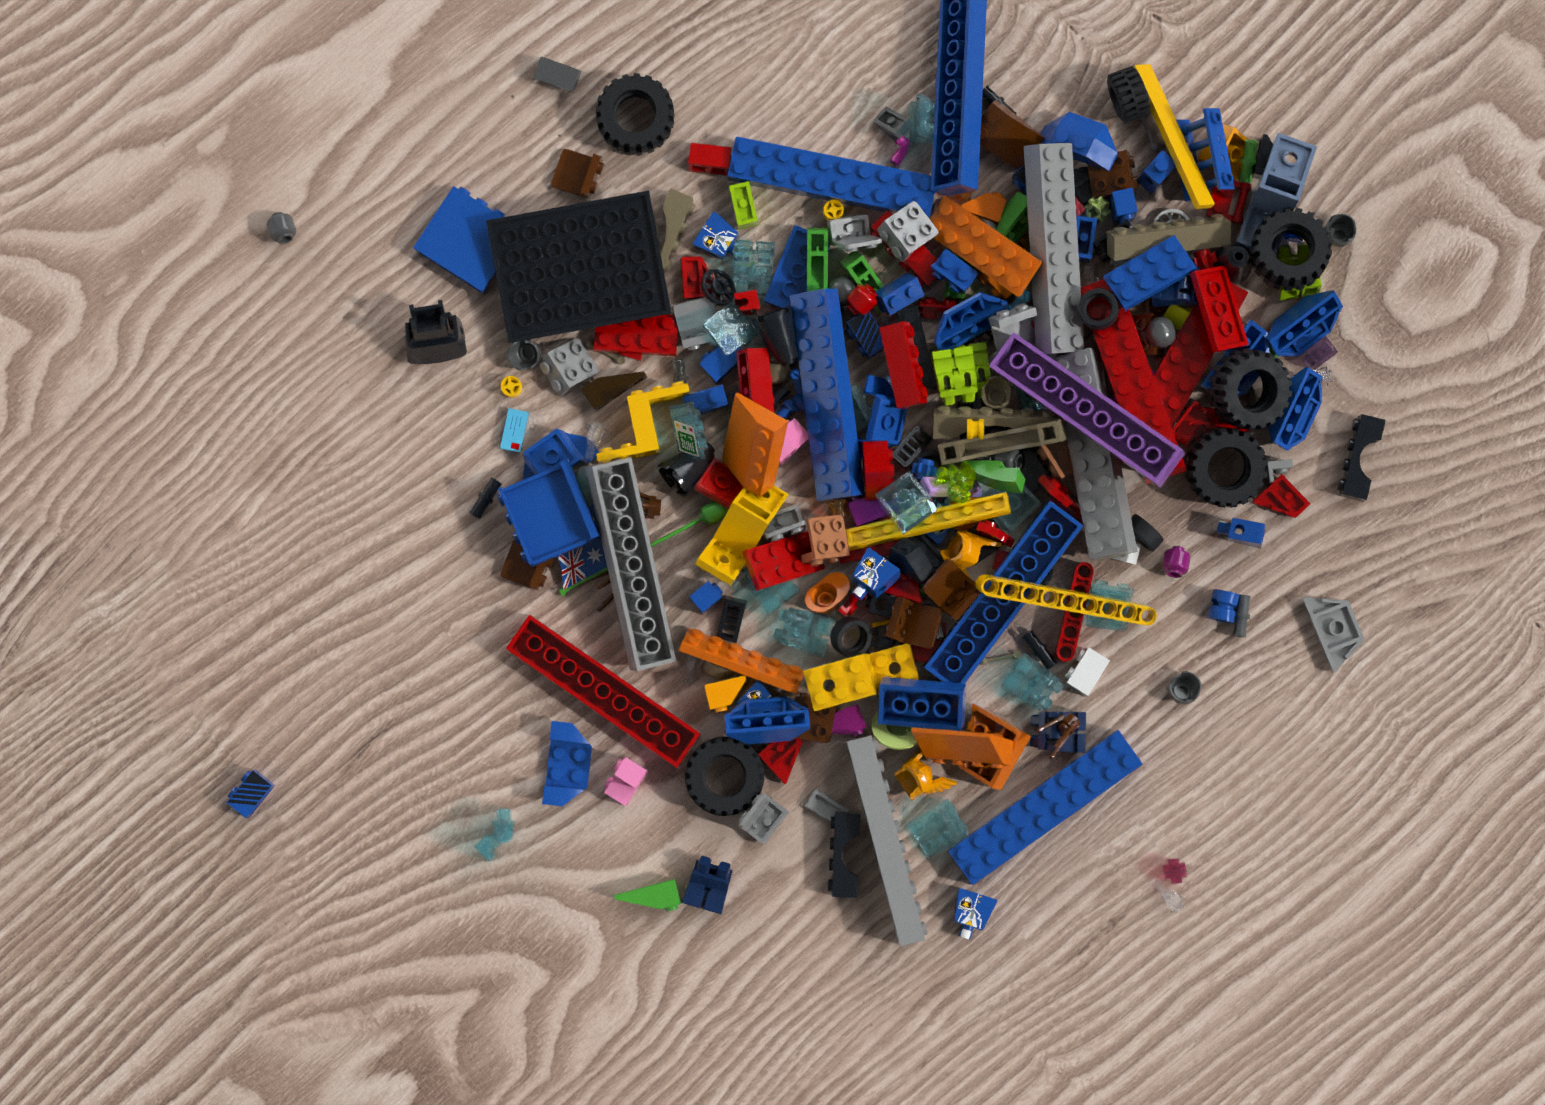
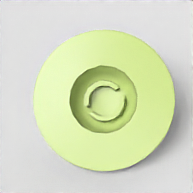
M879 710L875 713L872 719V731L876 740L883 746L891 749H907L918 744L911 732L912 728L917 727L878 724Z

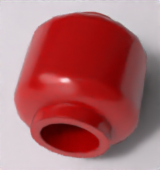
M867 284L857 285L847 296L849 303L847 307L855 315L857 313L866 315L877 304L876 297L878 295Z

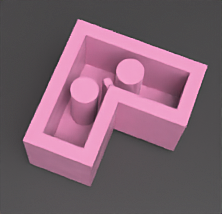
M795 418L792 421L787 419L788 426L780 457V466L809 441L808 432Z
M625 757L624 760L619 759L615 765L614 778L609 777L604 785L606 791L604 793L627 806L648 770Z

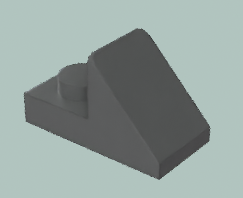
M887 106L873 120L874 124L894 141L897 138L900 139L913 124L907 117Z

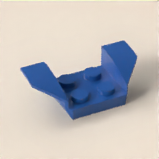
M867 375L864 393L874 395L875 400L866 440L858 438L860 458H863V442L888 441V447L898 446L907 409H897L894 392L885 378Z
M556 428L523 452L525 461L523 480L556 467L566 459H568L572 468L582 461L587 465L596 459V454L600 452L590 438L565 433L563 430Z
M552 721L546 785H544L542 804L564 806L588 788L592 746L573 723Z

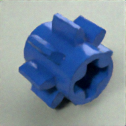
M919 458L918 463H913L911 472L916 474L915 480L921 481L922 477H936L938 469L934 467V461Z

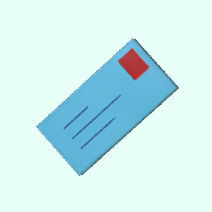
M508 409L500 449L521 453L529 412Z

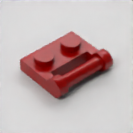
M1233 180L1235 189L1240 190L1234 215L1228 214L1234 189L1218 190L1217 187H1214L1211 197L1215 204L1211 208H1207L1206 216L1211 217L1213 214H1222L1231 223L1242 225L1244 219L1242 215L1252 184Z

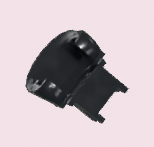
M438 300V304L414 308L413 304L409 305L412 318H409V322L405 323L407 360L410 364L440 363L466 355L463 325L456 315L445 311L442 300ZM448 323L451 330L455 329V335L453 333L449 334Z

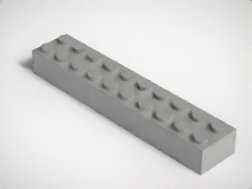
M1072 143L1024 146L1030 254L1042 261V264L1032 278L1033 307L1036 308L1037 316H1034L1036 348L1044 354L1080 351L1084 349L1083 321L1080 318L1078 309L1081 299Z
M1087 348L1052 358L1108 397L1099 350ZM1064 421L1090 560L1102 561L1137 552L1120 459Z
M632 457L585 467L629 668L633 671H640L675 662V653Z
M872 736L848 741L846 745L898 943L900 946L924 941V935L928 933L925 922H920L919 919L922 910L920 903L914 900L913 894H917L914 881H909L908 874L911 873L909 861H904L903 853H906L903 840L899 841L897 833L901 831L898 820H893L892 813L895 812L893 801L888 800L886 792H890L887 779L883 780L881 772L885 770L882 759H877L876 751H879L877 740L872 739Z

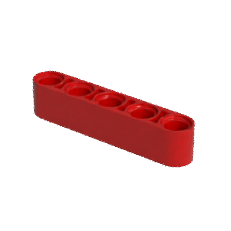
M1082 562L1074 568L1069 590L1074 591V588L1078 586L1084 590V593L1089 594L1094 569L1090 563ZM1084 566L1088 569L1089 574L1087 577L1079 575V567ZM1069 595L1067 596L1066 604L1070 601ZM1088 599L1083 602V608H1086ZM1064 610L1055 648V657L1058 661L1067 662L1074 658L1084 614L1079 613L1077 618H1073L1069 615V611ZM1066 627L1074 629L1075 635L1073 638L1065 636L1064 630ZM1062 647H1067L1070 650L1068 658L1060 656V649Z

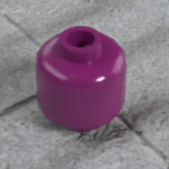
M1173 546L1164 552L1162 569L1166 572L1167 576L1181 578L1182 575L1188 572L1190 554L1185 551L1184 547Z

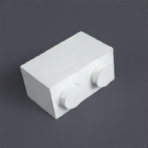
M1089 647L1085 651L1082 649L1075 659L1078 661L1075 668L1070 667L1065 675V678H1067L1065 684L1084 696L1090 694L1110 660Z

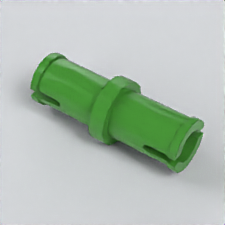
M1245 140L1243 157L1240 158L1242 165L1239 181L1252 182L1253 168L1257 162L1255 156L1258 141Z

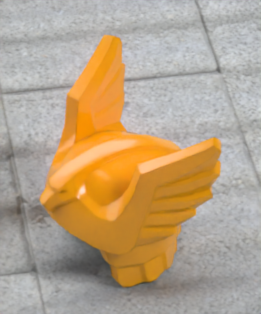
M957 531V534L949 542L947 549L942 550L940 554L944 560H952L970 578L966 568L978 562L981 547L983 545L1001 547L1002 543L967 531Z
M920 746L906 760L903 766L894 773V776L911 800L923 793L942 792L943 790L950 789L951 786L957 785V781L945 777L933 780L931 767L919 761L924 755Z

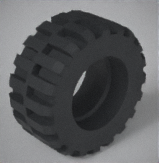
M634 73V76L624 74L619 80L617 78L613 79L610 86L606 85L603 88V93L599 95L597 100L598 105L596 106L595 113L601 136L604 137L608 145L611 144L616 151L619 152L621 150L626 155L636 153L639 156L643 155V152H653L657 146L660 148L664 144V140L668 139L671 135L670 131L674 126V106L667 89H664L662 83L658 80L654 81L648 75L642 77L640 73ZM640 97L652 104L655 116L653 123L647 129L640 132H629L622 129L616 120L617 108L628 98Z
M1290 207L1284 208L1282 212L1276 210L1272 212L1271 216H1266L1262 223L1258 225L1251 240L1249 255L1252 256L1250 260L1252 266H1256L1255 273L1258 276L1262 275L1264 277L1263 282L1267 285L1271 282L1274 284L1273 288L1278 290L1280 287H1285V291H1292L1293 288L1301 290L1305 285H1312L1323 274L1332 255V250L1330 249L1332 238H1328L1330 233L1328 228L1322 227L1323 221L1320 218L1315 220L1313 218L1314 214L1310 211L1305 214L1302 213L1303 209L1301 208L1291 211ZM1286 233L1301 237L1307 243L1310 250L1308 260L1301 265L1295 266L1282 263L1272 251L1271 246L1274 238Z
M1240 349V351L1230 352V357L1224 356L1220 360L1221 365L1214 367V376H1210L1209 382H1212L1211 388H1208V394L1212 395L1209 401L1211 406L1216 407L1214 409L1216 415L1220 416L1221 420L1225 423L1247 430H1261L1266 428V425L1271 426L1276 423L1275 418L1280 419L1284 415L1282 411L1284 408H1288L1290 403L1287 400L1288 397L1292 396V391L1289 390L1292 381L1291 378H1287L1289 371L1286 367H1282L1283 362L1270 353L1254 349ZM1256 370L1262 380V393L1259 400L1253 406L1245 409L1238 399V386L1245 374Z
M1213 428L1208 433H1202L1199 436L1200 439L1197 442L1193 441L1190 445L1192 449L1190 452L1187 451L1186 457L1188 460L1187 463H1184L1187 470L1185 477L1191 485L1190 488L1199 498L1218 507L1233 508L1237 507L1238 504L1244 505L1248 503V499L1254 498L1257 495L1256 491L1259 488L1262 489L1264 485L1262 483L1263 478H1267L1268 471H1265V466L1268 463L1267 459L1264 458L1265 452L1263 448L1258 445L1259 442L1255 438L1235 428ZM1222 448H1232L1238 451L1244 461L1241 477L1236 483L1227 487L1216 485L1208 475L1210 458L1216 451Z
M716 737L702 743L689 757L685 768V784L690 797L701 809L717 816H732L751 807L755 797L760 795L764 784V768L759 755L750 745L731 737ZM725 756L737 760L744 770L742 787L730 796H720L713 793L705 781V772L708 765L719 757Z

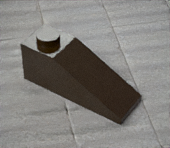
M642 371L598 377L595 380L591 378L583 383L584 387L581 391L597 412L647 378V376Z

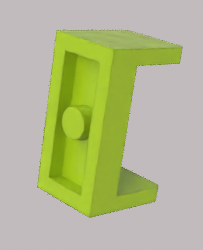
M749 181L730 185L729 191L738 230L758 226Z

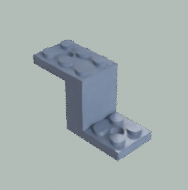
M1277 133L1264 173L1253 191L1235 245L1250 250L1253 235L1258 225L1262 223L1266 216H1271L1272 212L1276 210L1282 212L1284 208L1290 207L1291 211L1295 209L1301 197L1317 146ZM1285 156H1294L1296 162L1288 163ZM1283 234L1276 236L1272 242L1271 247L1275 256Z

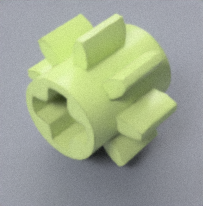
M1102 196L1098 199L1092 197L1088 200L1089 203L1084 206L1087 209L1086 216L1097 218V220L1100 219L1101 222L1107 219V215L1111 213L1109 209L1110 202L1103 199Z

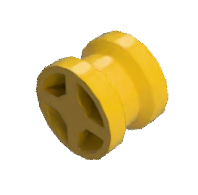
M830 200L825 203L823 216L826 220L842 218L844 208L839 201Z
M507 376L501 382V390L505 396L515 398L521 394L522 384L517 377Z
M967 419V440L972 438L984 440V419H979L978 421Z

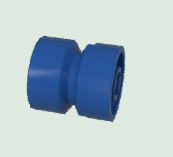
M1213 589L1211 597L1213 605L1209 607L1207 618L1233 624L1236 614L1233 608L1238 604L1239 594Z

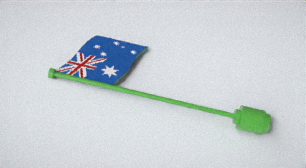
M712 501L701 507L700 518L650 543L651 547L701 521L704 524L709 523L711 526L724 519L729 509ZM592 504L588 508L599 532L595 509ZM601 538L558 556L563 581V588H560L559 591L563 597L566 595V592L608 571Z

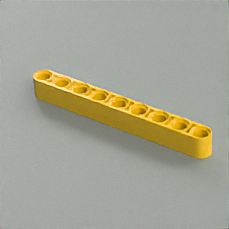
M987 574L979 576L976 580V588L984 595L1141 625H1152L1157 619L1156 611L1142 603ZM990 580L991 587L984 590V583ZM1010 584L1011 590L1009 593L1004 594V587ZM1030 588V595L1028 597H1024V590ZM1050 592V598L1044 601V594ZM1069 595L1070 601L1068 604L1064 605L1063 599L1065 596ZM1086 599H1089V606L1087 608H1083V602ZM1109 603V609L1103 612V605ZM1128 606L1129 611L1126 615L1123 616L1122 610L1124 607ZM1148 610V616L1142 619V613Z

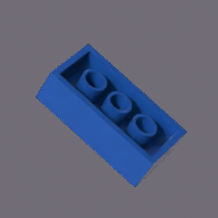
M883 677L879 691L878 724L962 731L965 719L966 684Z

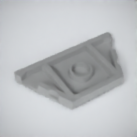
M1304 597L1302 601L1332 673L1336 672L1364 640L1352 607L1347 600Z

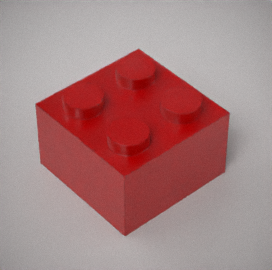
M888 441L863 442V475L866 501L891 499V491H894V478H890L894 477V464L890 463V461H893V451L888 449Z

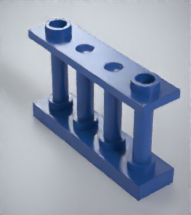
M1220 108L1203 109L1204 118L1191 123L1190 120H1176L1199 171L1214 167L1215 179L1205 182L1207 188L1217 187L1218 190L1235 189ZM1206 126L1208 138L1194 143L1192 131ZM1210 146L1212 158L1198 163L1196 151ZM1181 179L1185 202H1192Z

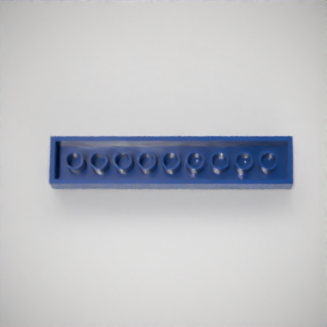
M940 0L931 191L945 196L978 190L987 0Z
M737 136L728 172V181L744 183L749 181L751 186L825 201L837 200L841 204L880 212L889 210L892 214H895L911 202H917L929 219L935 192L931 191V175Z
M820 289L790 295L817 501L865 495L838 289Z
M1047 501L992 575L1040 584L1082 529L1083 525L1053 502ZM990 580L984 584V590L991 587ZM1008 584L1004 587V594L1009 593L1011 585ZM1025 589L1023 596L1028 597L1031 593V589ZM980 593L959 617L923 667L943 682L965 684L1025 603L991 597Z
M1116 730L947 851L969 883L974 885L1143 765V763L1120 731Z

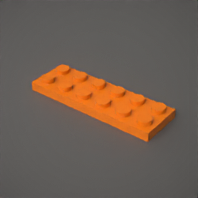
M945 195L930 217L931 222L938 230V234L934 237L935 240L1018 297L1022 295L1042 264L1041 260Z
M688 628L679 648L681 652L797 694L804 676L803 670L796 665L784 664L777 658L765 657L758 651L746 650L739 644H730L723 641L720 637H711L698 629Z

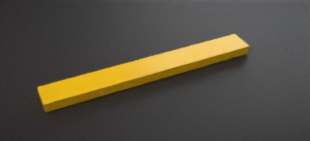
M1135 65L1134 68L1139 72L1145 84L1152 116L1195 209L1211 208L1215 203L1151 65Z
M1004 492L845 529L848 548L850 551L903 539L904 537L908 538L1011 514L1008 494Z

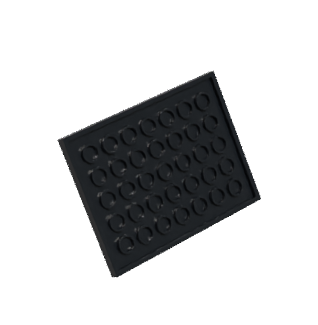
M649 190L486 220L509 343L672 314Z

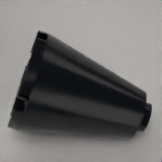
M1231 244L1222 246L1215 252L1217 262L1213 263L1214 267L1225 265L1231 283L1237 285L1248 278L1252 270L1251 257L1243 247Z
M790 306L784 307L785 309L782 311L776 309L758 316V319H752L754 327L777 363H782L783 366L794 363V358L797 357L793 314Z
M704 442L697 444L699 457L680 452L658 464L660 475L670 488L674 486L678 489L676 492L678 495L685 497L715 458V450L708 442L706 444Z

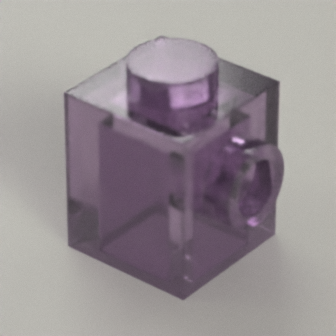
M1325 336L1303 353L1305 356L1303 359L1310 368L1317 369L1337 354L1338 351Z

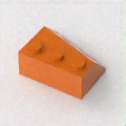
M972 703L971 720L967 726L968 732L990 733L1012 740L1011 766L1003 765V769L990 768L991 764H984V768L973 767L971 763L965 762V765L959 766V768L989 787L1002 790L1031 736L1001 717Z

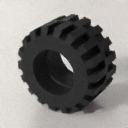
M1133 66L1108 74L1107 86L1117 115L1124 123L1150 114V101L1145 84L1139 72Z

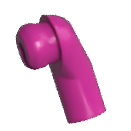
M903 135L900 139H896L895 143L900 147L890 160L896 166H899L907 155L910 144L908 137L905 138Z

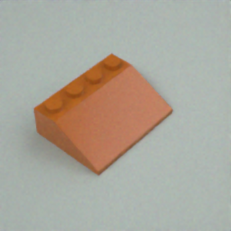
M736 393L722 460L745 489L761 497L775 484L788 421L745 396Z
M912 728L911 730L925 757L933 759L935 764H945V761H952V765L964 766L965 762L971 763L973 767L984 768V764H991L990 768L1003 769V765L1011 766L1012 740L990 733Z

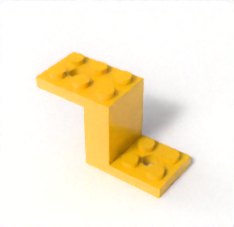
M683 381L672 383V387L668 388L656 386L652 387L650 392L643 393V390L631 392V396H627L637 445L633 446V443L620 445L621 449L613 450L612 447L600 449V453L596 454L598 463L632 457V459L660 454L651 405L682 399L683 396L690 394L688 383L684 384Z
M773 486L759 497L743 487L732 502L714 537L695 564L731 586L746 565L742 552L758 546L769 524L789 494Z
M910 644L899 645L871 654H861L803 671L814 711L879 695L880 683L883 677L920 680ZM894 662L901 666L900 672L896 675L892 674L889 670L890 665ZM828 679L833 680L835 683V688L831 692L824 689V682Z

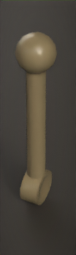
M588 340L586 342V346L588 348H594V342L592 340ZM602 352L617 360V363L620 365L625 363L623 356L618 357L610 352Z
M1016 650L1011 654L990 658L984 657L980 665H985L986 662L1013 657L1018 659L1021 657V652Z

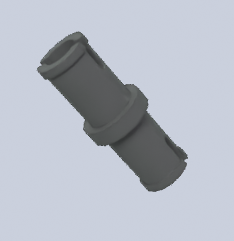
M1239 594L1235 614L1234 637H1246L1247 620L1250 619L1248 611L1251 596Z

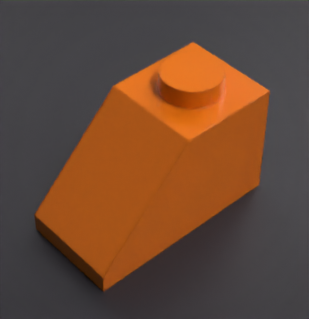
M992 192V194L985 193L961 206L979 219L992 221L998 226L1007 199L1003 198L1004 195L997 192Z

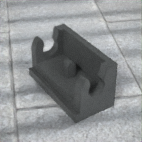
M541 56L534 78L573 92L576 89L582 71Z

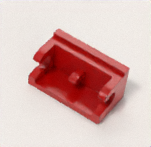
M691 143L688 172L728 176L732 147Z
M757 290L734 293L735 305L741 306L739 307V310L742 311L739 313L740 316H760Z
M1196 400L1172 429L1175 439L1185 447L1211 415Z

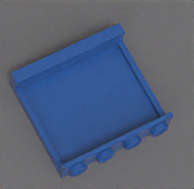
M453 186L413 248L425 258L484 295L488 290V284L496 274L486 220L502 218L505 214L496 208L494 210L486 207L488 204L479 197L475 200L469 196L470 192L460 186L458 189Z
M568 459L560 462V465L513 485L503 489L501 487L498 488L500 492L497 495L501 506L505 505L508 511L505 514L509 526L513 524L516 531L512 533L517 545L521 543L524 550L520 552L525 564L529 563L531 567L601 538Z

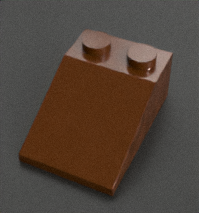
M998 100L992 102L981 116L980 145L1017 169H1020L1025 164L1024 146L1041 144L1045 138Z

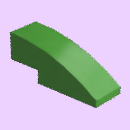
M807 228V292L828 289V228Z
M965 460L962 462L969 476L985 486L1010 493H1022L1026 479L1019 468H1005L1002 461Z

